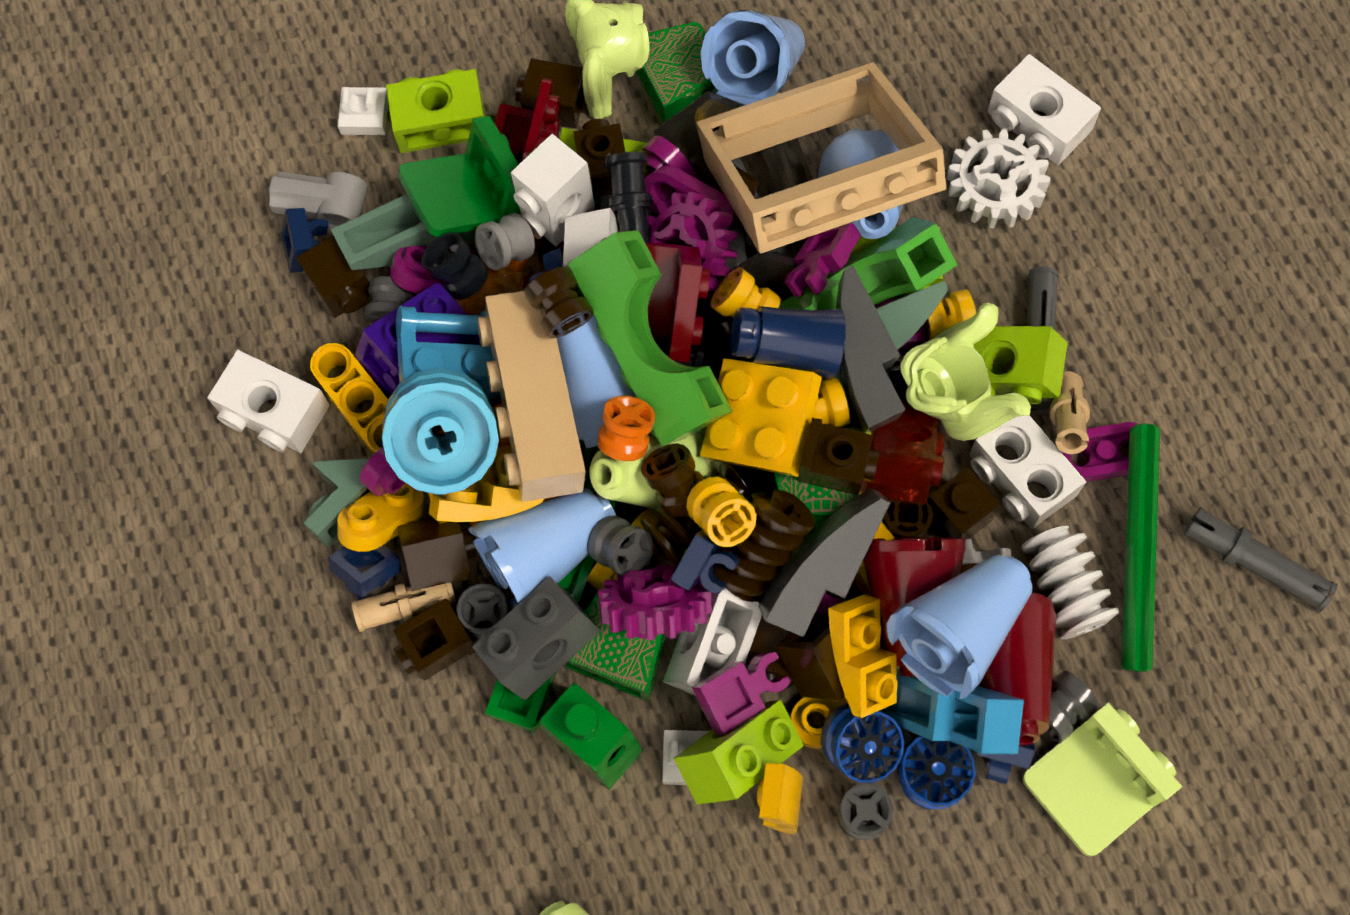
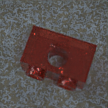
M905 408V411L898 419L876 429L871 449L880 451L874 480L873 482L867 480L866 490L871 488L880 492L884 497L926 504L930 485L938 487L940 485L944 465L942 454L945 434L937 432L938 419L921 411Z

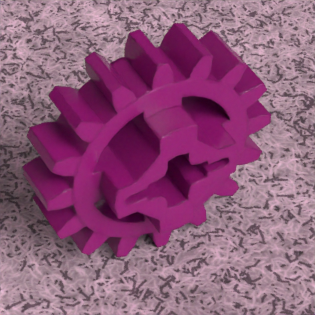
M676 192L672 193L671 203L665 201L657 203L660 214L658 217L647 215L648 225L652 227L650 242L683 246L685 242L686 244L693 245V247H698L702 268L710 269L708 290L716 291L719 286L716 277L718 275L727 276L731 272L725 265L726 259L737 258L738 254L733 249H729V242L738 237L737 232L726 229V225L732 219V215L719 211L721 202L706 198L704 194L688 192L687 195Z
M659 564L652 569H644L642 571L632 569L624 576L617 574V580H605L604 589L598 590L601 623L610 624V631L612 633L626 630L627 638L630 639L639 637L654 640L659 634H665L669 638H676V633L679 634L682 631L691 633L695 631L694 623L706 624L708 621L707 614L712 613L711 592L705 589L701 582L688 591L670 580L678 566L673 567Z

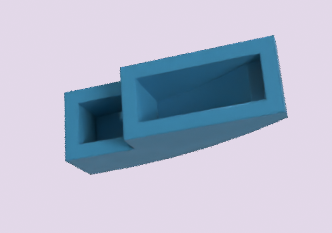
M896 668L898 683L897 703L881 709V711L892 717L899 727L932 741H952L980 754H1018L1024 700L979 686L966 698L959 699L961 692L953 691L946 697L923 684L916 676H901L900 669Z

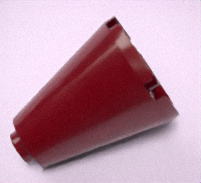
M926 537L892 540L879 538L873 539L863 562L872 597L880 599V625L885 650L896 654V666L900 667L901 676L915 675L901 661V658L907 652L899 639L893 645L891 644L887 634L886 623L898 608L961 574L966 549L965 538Z
M1031 593L978 685L979 687L1024 700L1019 746L1037 742L1040 739L1039 735L1045 733L1049 728L1057 617L1052 601L1037 593Z

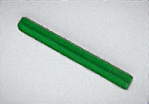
M1146 423L1132 426L1129 440L1122 667L1130 672H1148L1153 668L1160 429L1157 425Z

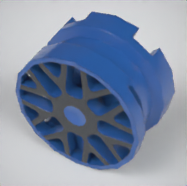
M846 703L836 708L828 716L822 728L821 745L825 757L847 777L859 783H874L886 778L896 769L903 756L904 738L901 728L895 720L881 710L864 718L853 716L849 704ZM891 750L897 752L896 756L889 755ZM892 760V764L888 767L887 761ZM882 765L884 771L879 774L877 769ZM872 771L875 776L868 778L870 772Z
M920 736L912 742L902 756L898 767L899 783L905 795L915 805L928 810L947 809L957 804L971 789L975 778V762L969 749L964 746H957L952 741H932Z

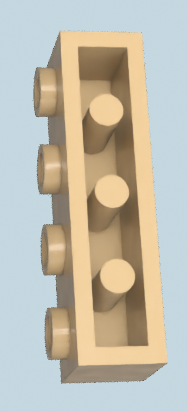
M524 291L485 296L486 316L477 317L481 346L482 348L491 346L493 361L486 362L490 392L500 391L502 407L495 408L499 438L509 437L512 451L510 454H504L509 486L518 484L521 502L581 493L584 488L585 467L557 338L551 339L548 337L541 325L543 317L541 310L535 309L530 305Z

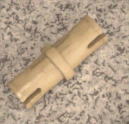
M1067 371L1063 372L1059 398H1054L1050 405V419L1056 426L1055 442L1057 448L1066 454H1077L1086 449V441L1089 442L1086 424L1090 418V407L1087 400L1083 398V380L1081 376Z
M403 582L394 585L395 590L351 601L359 632L401 619L405 623L445 598L450 605H457L451 582L412 591L411 586L406 587Z

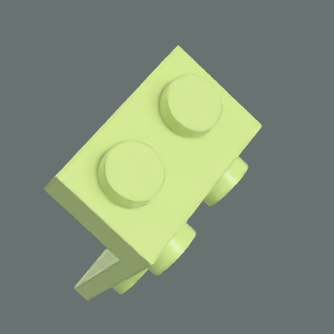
M1109 702L1078 727L1067 739L1055 746L1025 771L1022 778L1027 789L1085 856L1089 857L1100 853L1150 809L1166 801L1182 787L1174 778L1177 772L1172 763L1161 752L1157 750L1151 751L1138 737L1140 730L1135 721L1122 709L1115 710Z

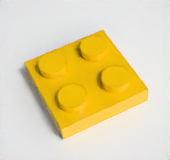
M724 358L718 384L733 412L707 426L700 456L711 461L725 462L732 465L798 477L822 377L809 371Z

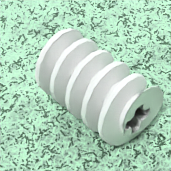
M1069 526L1049 529L1030 538L1021 546L1025 554L1036 555L1029 563L1030 570L1033 573H1045L1036 583L1038 589L1047 592L1053 591L1047 598L1052 601L1054 610H1061L1056 615V628H1070L1061 636L1060 640L1074 638L1098 629L1119 613L1118 608H1101L1100 603L1111 594L1110 589H1093L1092 584L1102 577L1103 573L1101 570L1085 571L1084 565L1092 560L1095 554L1092 551L1077 552L1076 547L1085 541L1087 536L1086 533L1070 534L1068 531Z

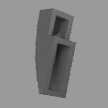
M851 266L843 271L837 292L836 309L843 310L846 322L845 346L839 369L848 404L860 432L868 434L898 419L905 411L885 369L894 365L900 354L855 267Z
M869 488L845 503L819 524L804 542L793 551L791 559L782 566L781 572L772 581L758 606L766 622L804 637L826 590L841 597H846L890 505V502L880 492Z

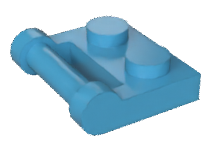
M399 306L396 315L399 383L418 371L441 367L463 372L481 385L489 399H499L500 391L490 392L487 378L486 362L493 361L491 346L482 348L481 343L480 345L416 342V332L479 335L477 317L486 316L485 311H482L480 315L416 312L415 307Z

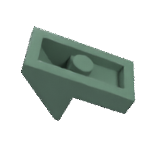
M370 458L316 461L312 463L319 475L335 491L331 495L327 494L319 498L311 507L309 517L303 523L327 548L338 538L337 519L339 513L356 500L371 492L359 480L361 471Z

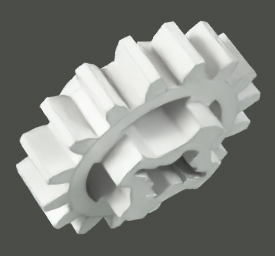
M1002 129L998 138H992L988 130H983L979 143L972 137H967L963 150L956 149L954 151L952 164L949 165L946 178L951 181L948 190L949 197L960 196L956 207L958 212L970 208L973 211L971 222L976 223L984 216L988 218L989 228H994L998 219H1004L1009 228L1014 227L1017 214L1026 221L1029 220L1034 207H1041L1046 195L1044 192L1047 191L1051 177L1045 175L1049 165L1048 160H1036L1040 147L1038 145L1031 146L1028 149L1024 147L1025 135L1023 134L1016 137L1014 141L1008 139L1007 129ZM980 159L981 164L975 165L972 172L968 173L969 168ZM1028 184L1027 190L1021 196L1016 197V191L1022 190L1023 186Z

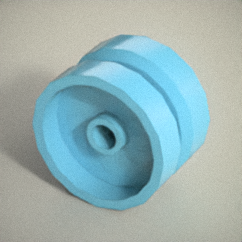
M441 367L418 371L400 382L387 401L382 431L385 457L398 478L416 490L438 495L462 491L479 481L494 462L499 437L492 402L481 385L463 372ZM441 425V428L446 433L436 434L432 432V427Z

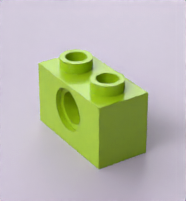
M455 69L443 75L426 78L410 77L397 83L386 84L392 130L400 153L468 142L472 119L486 116L476 69L465 71ZM436 106H444L442 109L439 110H431Z
M995 326L986 337L973 345L986 364L991 382V395L1018 393L1026 397L1030 404H1040L1042 398H1059L1068 342L1051 326ZM1015 359L1012 368L1008 372L1001 374L1004 365L1008 361Z
M781 699L763 703L766 709L724 735L715 734L713 729L673 758L697 805L738 799L764 778L766 763L782 764L804 746Z

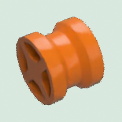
M616 396L609 399L605 403L602 415L604 424L600 427L597 437L599 449L605 455L620 461H635L642 458L647 453L650 440L648 433L653 429L656 415L653 408L647 402L637 397Z

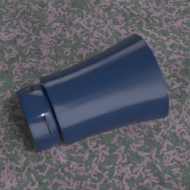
M758 306L757 309L740 307V309H736L732 322L731 355L750 358L751 362L814 372L823 378L832 380L838 373L844 352L846 337L844 312L842 309L796 310Z

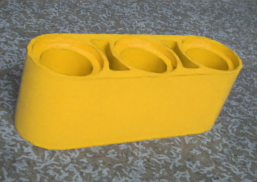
M327 343L319 347L312 355L310 369L324 393L373 455L381 448L383 443V419L388 399L344 345ZM346 366L345 371L340 376L335 378L327 377L333 368ZM364 400L374 401L368 411L363 413L354 412L360 402Z

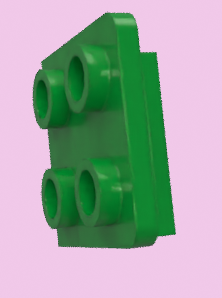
M490 116L472 119L466 152L464 154L403 163L399 167L398 178L427 231L433 236L439 237L449 232L461 233L472 231L486 222L493 221L498 224L503 216L512 213L521 214L520 207L514 199L516 192L511 172L519 164L510 150L506 136L500 134Z

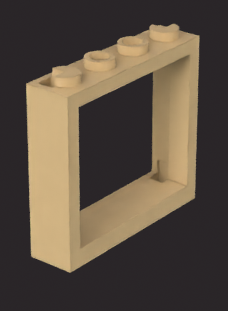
M874 62L696 122L704 161L760 254L946 190L943 148ZM869 77V85L864 81L856 83L857 79ZM869 113L872 114L898 148L896 152L756 200L731 161ZM719 126V130L712 131V128ZM772 213H773V215H772V216H769V217H766V218H763V217H764V216H766V215H769V214H772Z

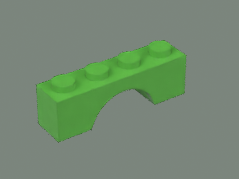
M912 217L893 229L886 236L881 237L850 257L841 269L828 273L827 286L820 294L815 295L811 288L807 286L800 297L792 295L781 302L779 308L796 310L836 309L840 278L843 271L851 266L855 267L873 304L876 305L897 295L918 292L956 267L957 263L937 224Z
M639 230L615 232L567 263L577 281L575 288L578 294L587 299L594 311L600 337L611 347L621 366V377L625 385L635 393L637 398L647 402L653 408L656 416L653 429L650 432L658 438L661 446L685 439L733 412L709 366L691 367L679 364L666 356L653 339L648 323V304L653 288L662 274Z

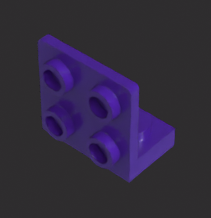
M439 283L433 284L401 305L415 307L416 312L467 315ZM398 308L363 330L355 358L389 396L392 395L400 384L396 335ZM416 332V342L480 345L479 335Z

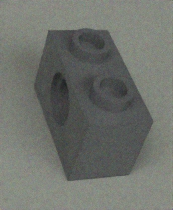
M549 576L481 637L472 648L501 684L523 700H526L600 633L601 630L577 601Z

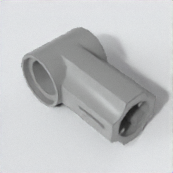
M279 171L276 176L272 177L269 187V207L273 213L285 215L286 209L305 208L308 219H325L328 221V228L332 229L361 215L368 185L361 178L345 172H332L327 178Z

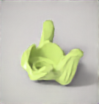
M566 0L565 19L570 31L569 35L573 37V41L576 43L579 59L583 65V93L589 115L594 119L607 118L612 115V77L622 72H625L628 77H632L635 71L642 68L648 60L650 52L649 37L646 25L643 23V7L641 4L627 3L625 1L622 4L595 3L593 0Z
M982 303L978 312L972 318L957 323L937 335L934 339L912 348L905 354L901 362V374L908 387L906 390L907 402L914 409L940 419L947 434L953 439L962 441L976 439L1015 417L1030 415L1031 405L1023 395L1018 393L991 395V382L983 357L973 347L975 343L986 337L997 324L999 310L993 303Z

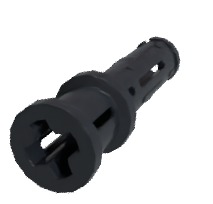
M625 152L607 156L603 159L604 167L610 171L613 197L609 199V208L618 214L620 232L639 230L644 242H650L647 210L651 208L653 199L652 195L646 191L643 165L648 161L647 154L645 152Z

